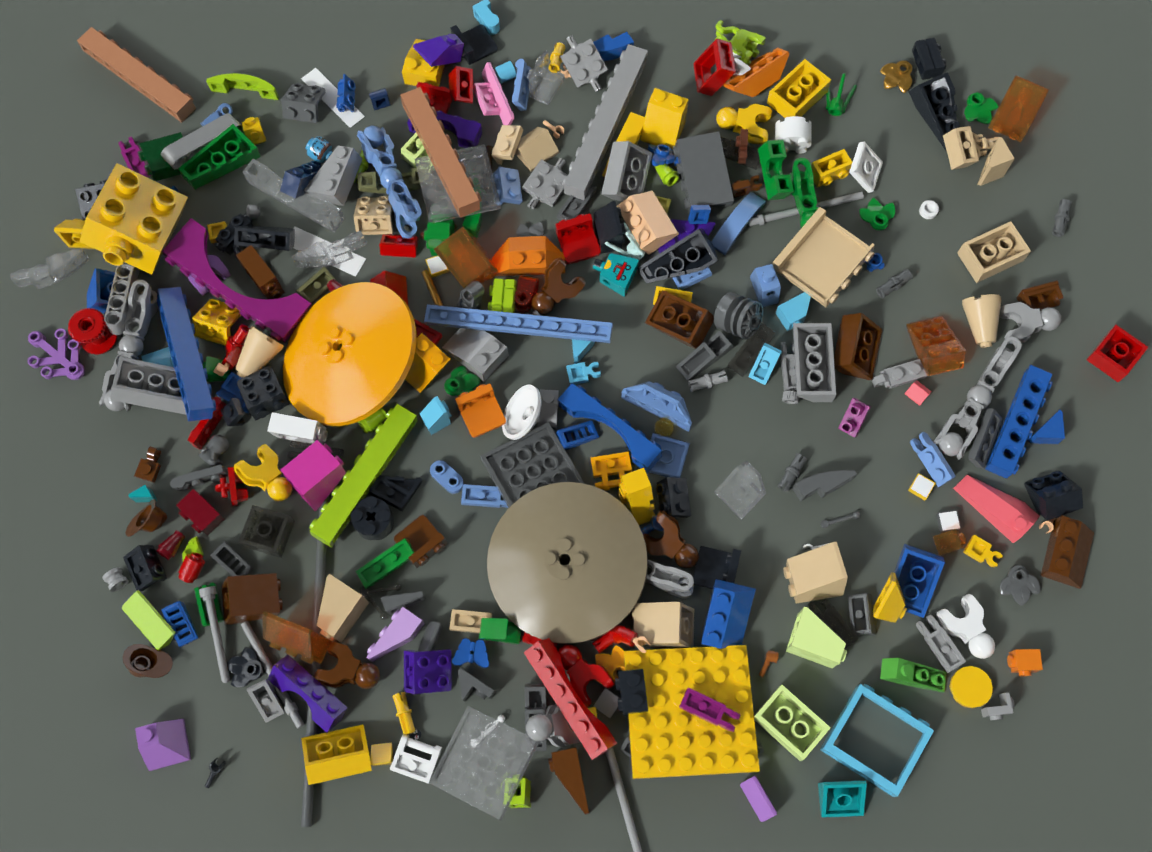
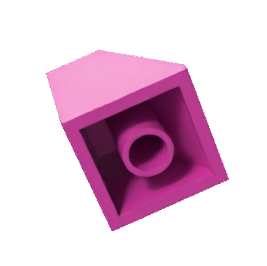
M318 440L281 469V472L292 487L314 511L318 510L346 474L342 467L344 465L343 461L337 455L334 457L331 454L333 451L326 443L322 445Z

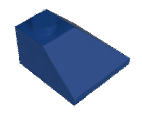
M97 268L94 270L87 291V308H93L105 314L115 272Z

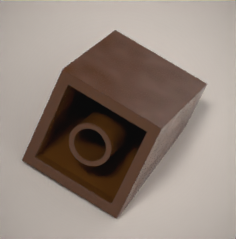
M277 574L228 576L221 586L224 625L277 617L283 608L282 599H279L278 595L281 583L280 579H277Z

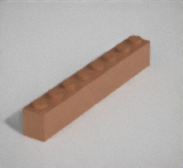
M91 27L77 40L85 53L181 123L196 109L193 104L194 100L188 93L184 94L177 85L168 83V80L163 75H157L152 67L149 65L146 67L138 57H132L127 49H121L113 39H107V36L102 31H96Z
M419 87L401 94L402 106L459 217L461 218L480 210L479 202L482 201L478 191H474L471 177L467 178L465 174L467 173L463 162H459L457 150L455 148L452 149L449 135L444 134V126L441 120H437L435 108L430 107L427 93H423Z

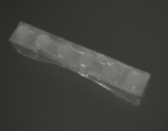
M252 159L242 172L249 184L334 233L345 220L341 209L326 200H320L307 194L295 199L281 192L283 179L255 159Z

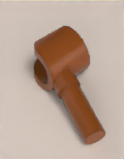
M768 651L766 653L765 662L759 676L764 677L770 662L777 663L778 652Z

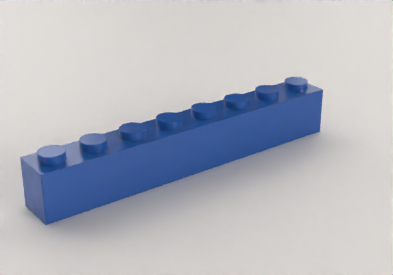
M181 287L159 288L156 301L188 421L212 419L213 411H216V403L214 399H211L212 389L211 385L207 384L206 381L207 370L202 366V353L198 352L199 341L198 338L194 337V324L190 323L191 313L190 309L186 308V295L182 294Z

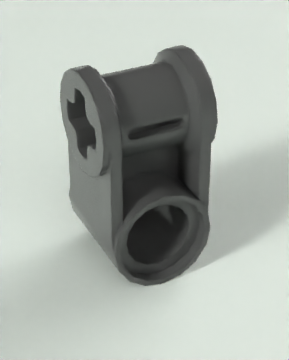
M473 281L460 292L456 307L480 310L484 294L483 285L478 281Z

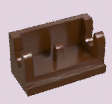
M1056 280L1023 289L1016 298L1018 302L1041 311L1047 307L1059 306L1060 299H1063V294Z

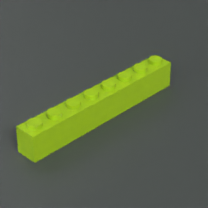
M399 404L388 411L384 424H379L375 437L368 440L364 453L357 456L353 469L346 472L342 485L335 488L332 493L333 498L329 503L326 502L321 509L322 514L318 519L315 518L309 527L311 529L310 533L314 538L331 548L350 522L351 512L357 503L366 498L371 486L378 476L383 473L417 423V415Z

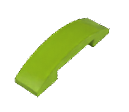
M230 73L216 75L206 80L212 92L228 94L229 88L258 91L261 98L279 99L274 86L255 76Z

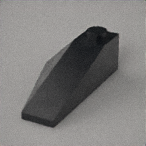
M948 72L921 83L908 91L916 109L945 151L947 150L943 135L955 128H960L956 116L958 108L954 100V95L956 94L955 87Z
M697 229L637 269L647 284L703 271L719 260L713 244L704 229Z

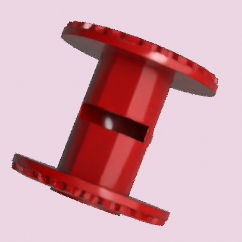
M81 309L74 313L69 320L68 332L75 341L81 343L83 349L90 354L99 355L106 353L112 349L117 341V335L109 331L104 315L96 309Z

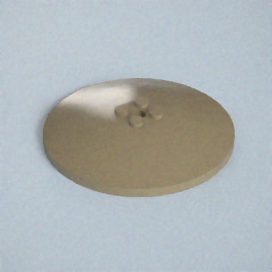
M559 482L545 485L530 491L518 499L498 522L491 537L487 556V572L490 587L495 600L504 614L526 633L542 640L550 638L553 643L562 644L589 641L606 634L618 626L630 614L638 602L645 585L648 568L647 549L643 534L637 521L626 506L600 488L576 482ZM565 554L569 555L571 558L570 563L566 566L561 565L560 557Z

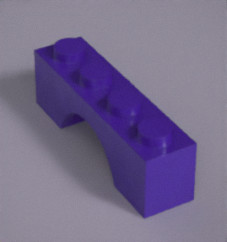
M436 111L437 120H441L444 129L453 132L457 136L459 146L476 151L482 136L481 124L474 120L462 119L457 115L452 116L442 111ZM408 119L409 131L416 133L410 119Z
M287 654L273 666L268 680L281 692L293 691L299 694L309 705L312 720L326 733L341 721L348 707Z

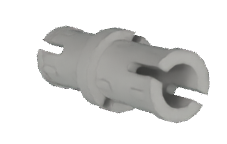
M723 370L711 375L704 374L701 378L689 380L688 386L691 387L690 391L693 392L706 387L709 389L713 385L728 382L727 375L725 376L726 372Z

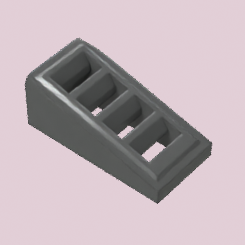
M225 541L210 555L232 576L247 575L253 569ZM227 549L229 552L220 560L218 557ZM233 554L235 557L226 565L224 562ZM239 560L240 563L231 570L230 567ZM245 565L246 568L239 575H236L235 573Z
M422 591L381 597L385 611L389 615L394 614L398 609L401 610L402 607L406 609L426 599Z

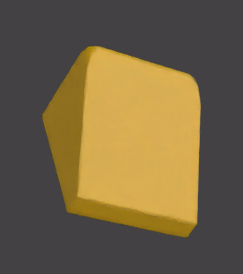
M392 742L371 745V766L392 764Z

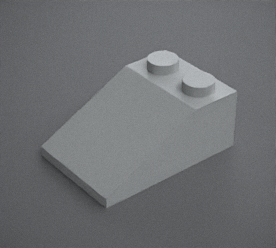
M460 328L442 347L443 350L473 374L477 375L483 382L509 356L507 346L484 330Z

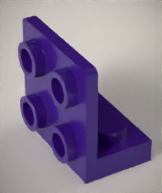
M404 650V692L421 694L452 690L451 650Z

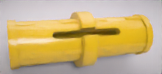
M560 42L557 45L555 44L554 51L550 55L549 70L552 73H557L560 70V64L563 62L560 56L564 54L565 45Z

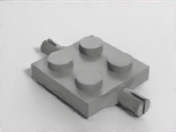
M573 35L570 38H566L571 49L561 55L560 58L576 87L579 88L584 84L591 83L595 92L602 89L597 78L608 71L593 41L589 39L584 43L577 44Z
M559 158L555 166L542 159L539 161L522 186V190L532 196V200L528 204L529 208L534 209L538 202L546 203L553 207L564 191L562 182L565 175H567L561 170L566 163L564 159Z

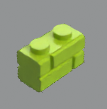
M494 279V283L490 285L489 289L492 302H488V311L515 313L517 291L515 279Z

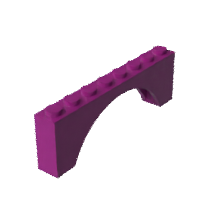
M190 218L163 249L162 252L166 257L164 260L171 266L177 265L185 276L189 277L191 275L195 278L194 281L202 288L204 286L209 288V292L216 298L221 297L226 300L225 304L230 308L240 310V314L244 318L254 320L255 325L263 331L264 329L268 330L270 336L276 341L281 340L285 343L292 335L299 321L312 307L311 303L297 293L283 298L265 300L241 295L227 287L210 267L207 256L209 234L206 228Z

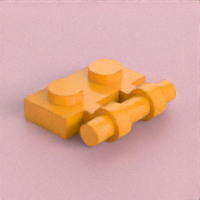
M629 451L591 457L593 477L602 478V482L595 483V487L604 491L619 487L621 476L632 472ZM619 474V479L608 481L609 475Z

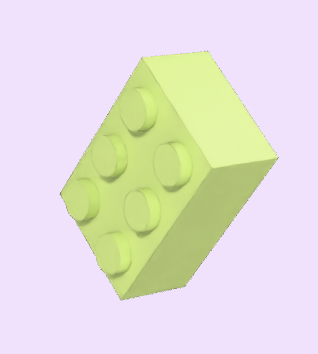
M783 685L776 689L754 715V720L799 761L804 760L831 728Z

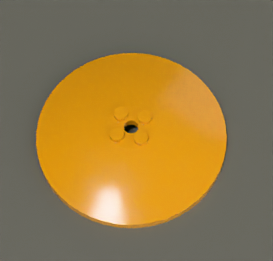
M370 282L342 286L317 301L297 324L288 342L284 356V386L290 402L297 411L306 418L316 420L322 425L344 426L359 422L381 409L401 387L413 362L416 349V326L408 305L391 289ZM342 344L341 349L337 351L338 346Z

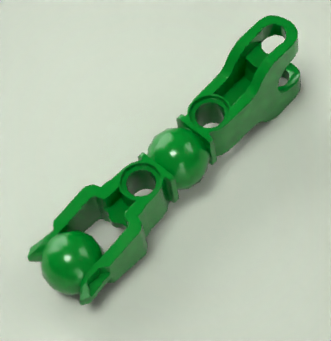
M806 158L796 159L792 167L793 172L790 173L794 190L791 194L794 196L797 210L800 214L801 228L818 210V207H816L817 198L814 190L813 171L809 160ZM799 164H802V165L805 166V168H806L805 172L799 171V169H798V165H799ZM804 204H808L811 207L807 208L804 206Z

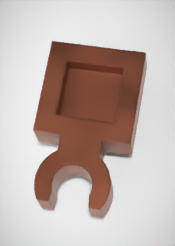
M741 129L740 136H736L735 146L739 147V164H746L748 129Z

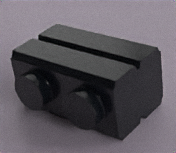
M929 38L918 40L914 43L912 53L921 79L926 80L942 75L946 69L945 58L942 59L941 46L937 44L936 39Z

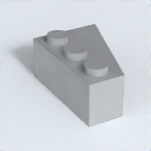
M338 145L304 191L314 201L344 206L362 162V157L354 148Z

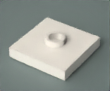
M865 141L859 142L849 173L870 193L874 192L883 162Z

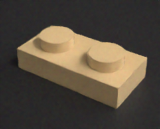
M452 609L449 629L450 631L480 633L481 618H492V613Z

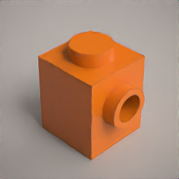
M1015 649L1009 652L1007 664L1011 668V673H1019V676H1032V673L1043 670L1040 649Z

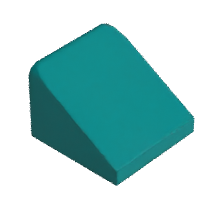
M146 485L128 495L135 502H150L152 499H155L156 502L158 501L153 491Z

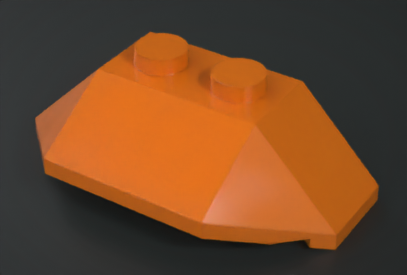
M776 48L773 52L754 59L749 65L751 69L743 75H732L724 83V87L750 97L759 95L760 92L767 87H771L781 78L789 52Z
M546 236L509 237L492 257V276L541 275L545 273V270L555 259L562 258L565 261V257Z

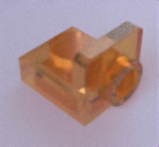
M957 529L932 536L940 556L957 550H964V544L967 543L963 532L960 533Z

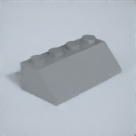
M793 323L797 396L811 402H833L836 396L831 323Z
M125 357L119 358L111 388L112 401L186 415L174 367Z

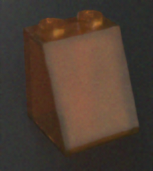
M1015 75L988 128L1006 135L1012 140L1021 142L1049 89Z
M464 227L434 248L437 255L463 288L473 281H478L482 284L484 281L493 278L495 273L498 272V269L477 238Z

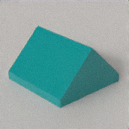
M866 781L818 783L821 817L864 816Z

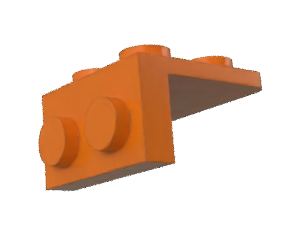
M490 383L487 385L482 384L474 391L461 393L458 398H455L457 407L473 438L501 427L506 423Z

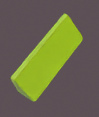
M137 590L123 604L122 610L157 650H160L170 645L176 632L145 596Z

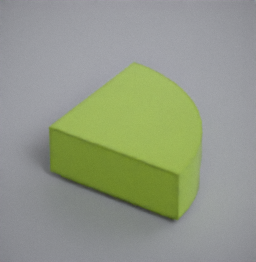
M197 536L188 542L182 553L183 561L186 554H191L192 552L204 556Z

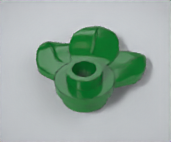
M976 92L967 98V107L964 110V114L969 122L977 119L980 123L989 124L992 119L991 111L996 110L998 105L993 99L984 98L981 93Z
M872 198L867 208L859 209L860 217L870 223L875 230H884L887 228L889 220L895 215L894 203L886 204L883 207L875 198Z
M459 366L451 372V377L445 381L444 389L449 395L459 396L461 393L473 391L479 385L481 379L475 374H467L465 366Z

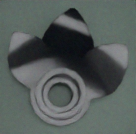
M249 647L244 648L242 656H234L227 662L228 669L234 674L231 681L233 687H245L251 680H257L264 674L263 664L258 661L256 651Z

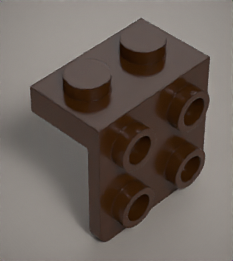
M425 515L419 516L394 536L396 544L404 538L408 540L415 551L408 558L416 568L426 564L431 556L441 552L445 545L448 544L444 536L436 530Z

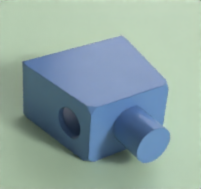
M773 264L755 268L750 275V279L758 302L763 307L777 304L779 302L781 286Z

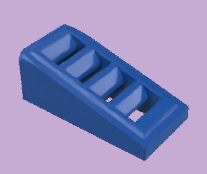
M592 420L560 429L556 432V436L565 451L599 438ZM587 427L590 436H587V433L584 428ZM578 430H580L583 438H580ZM570 433H572V434H573V436H574V438H575V440H574V441H573V439H572V437H571V434H570Z
M177 601L161 609L166 622L176 632L174 638L180 648L199 638L183 602ZM183 617V620L177 623L174 622V620ZM185 624L187 625V627H185V628H183V629H181V630L178 631L177 628H179V627H181V626H183V625H185ZM190 631V635L181 639V635Z

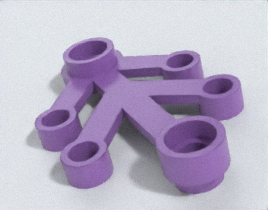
M60 328L55 331V337L58 339V351L46 342V337L41 332L33 331L29 334L28 341L34 347H41L52 356L46 358L29 357L27 362L32 368L61 364L65 367L53 370L48 366L43 367L40 373L45 379L67 376L71 380H78L84 376V366L79 363L81 344L74 339L68 342V348L71 350V362L66 359V339L68 338V333L64 329Z

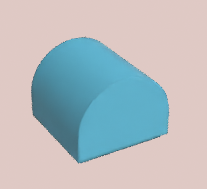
M511 61L495 68L500 84L516 77V71Z

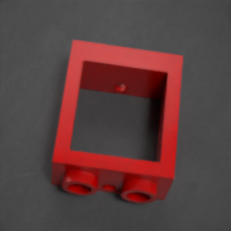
M717 38L693 63L698 93L713 96L736 72L731 42ZM716 63L717 70L711 75V67Z

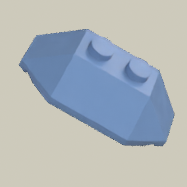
M650 381L622 390V399L688 432L690 431L692 421L684 398L675 391L670 392L664 389L661 384Z

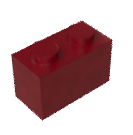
M192 489L176 505L181 510L178 513L186 521L190 519L193 522L191 526L199 534L204 532L206 535H209L225 520L195 489Z

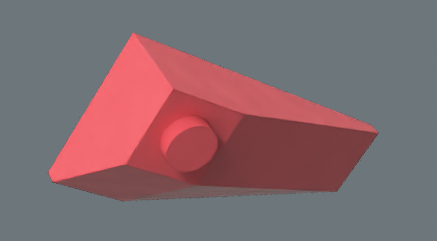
M966 475L953 488L1012 543L1019 540L1040 517L1025 502L969 475Z

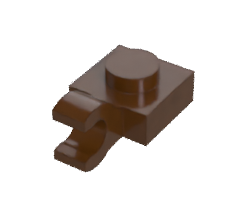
M759 175L752 176L750 181L749 179L744 181L738 180L731 184L733 198L748 195L750 191L761 190L762 183H754L759 181Z
M150 446L147 451V459L141 458L134 477L155 483L161 465L157 463L161 451Z

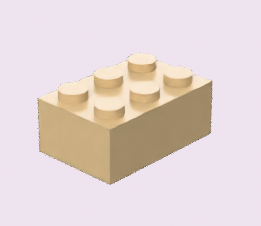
M1010 221L963 243L957 254L975 282L978 283L1023 262L1031 250Z

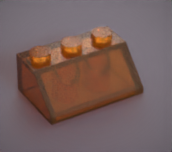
M266 611L263 612V639L270 642V647L279 651L281 648L286 649V654L295 658L297 654L301 655V660L312 664L313 661L322 663L332 642L331 640L313 630Z

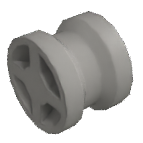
M120 567L109 570L102 577L104 582L109 584L108 588L111 592L122 589L129 582L127 577L122 575L123 571Z

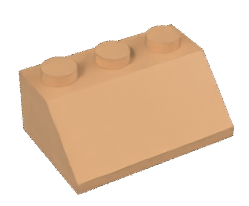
M653 191L631 195L617 205V207H620L621 215L640 248L648 255L679 234Z

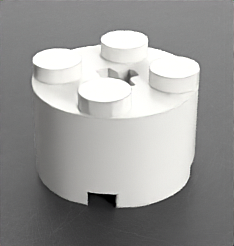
M798 116L786 117L783 122L778 120L775 124V140L784 141L786 153L789 150H794L796 153L807 152V148L811 146V121L806 122L804 117Z

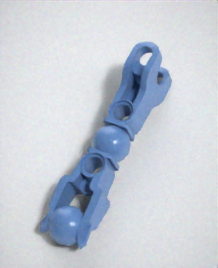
M371 125L366 127L363 132L358 130L357 136L362 143L361 148L368 163H372L379 174L381 184L386 188V193L389 194V202L393 209L396 227L400 235L407 239L415 237L417 232L415 221L420 220L422 212L418 201L412 198L404 183L401 172L396 169L397 164L394 163V144L386 134V130L383 127L379 128ZM383 144L385 152L373 148L380 147ZM409 225L411 232L406 231L404 226Z

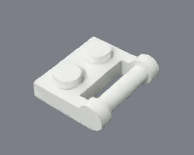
M403 734L390 770L430 784L443 747L438 745L434 747ZM406 746L431 754V760L429 761L404 752Z

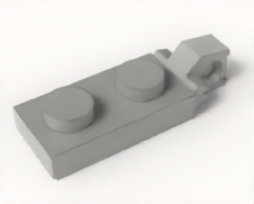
M917 359L880 371V375L874 377L872 383L874 388L885 385L886 388L889 387L891 389L924 379L927 375L921 360Z

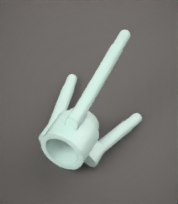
M624 223L626 236L630 240V243L627 245V252L609 242H605V245L626 257L640 260L645 255V251L640 248L627 224Z

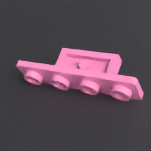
M487 62L482 71L485 83H474V94L484 116L499 115L503 125H511L514 120V113L508 104V99L505 97L491 63Z

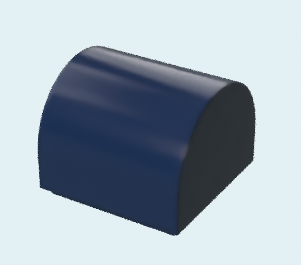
M385 88L369 93L374 111L391 106Z

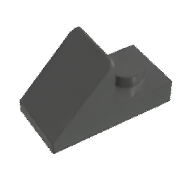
M462 668L458 670L464 702L468 699L474 688L476 689L475 694L485 700L486 697L489 699L493 698L495 695L493 689Z

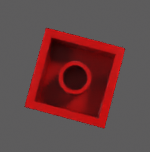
M1115 325L1107 332L1086 360L1115 381L1120 382L1128 375L1148 349V346L1118 325Z

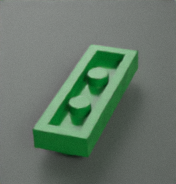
M404 538L355 572L364 587L368 589L410 560L408 557L415 553L408 540Z

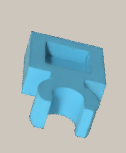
M585 362L567 365L566 369L570 385L572 383L576 385L589 382V376L599 378L601 372H593L594 368L599 367L598 362H593L588 367L585 366Z

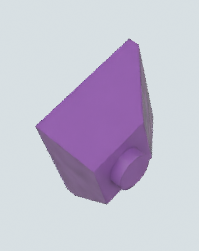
M184 719L157 722L135 728L138 749L149 771L191 760Z

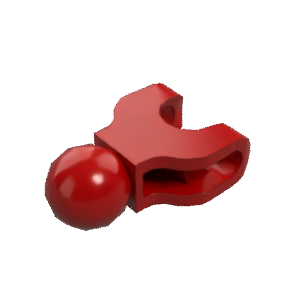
M567 644L558 650L564 670H567L566 673L570 677V683L587 708L591 705V699L586 692V686L589 681L598 680L606 688H612L615 685V681L607 670L600 665L588 664L585 659H582L581 652L576 646Z

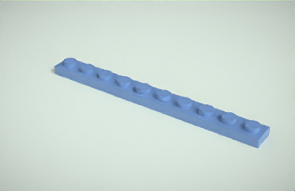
M428 304L424 319L425 325L610 343L613 324L610 322Z

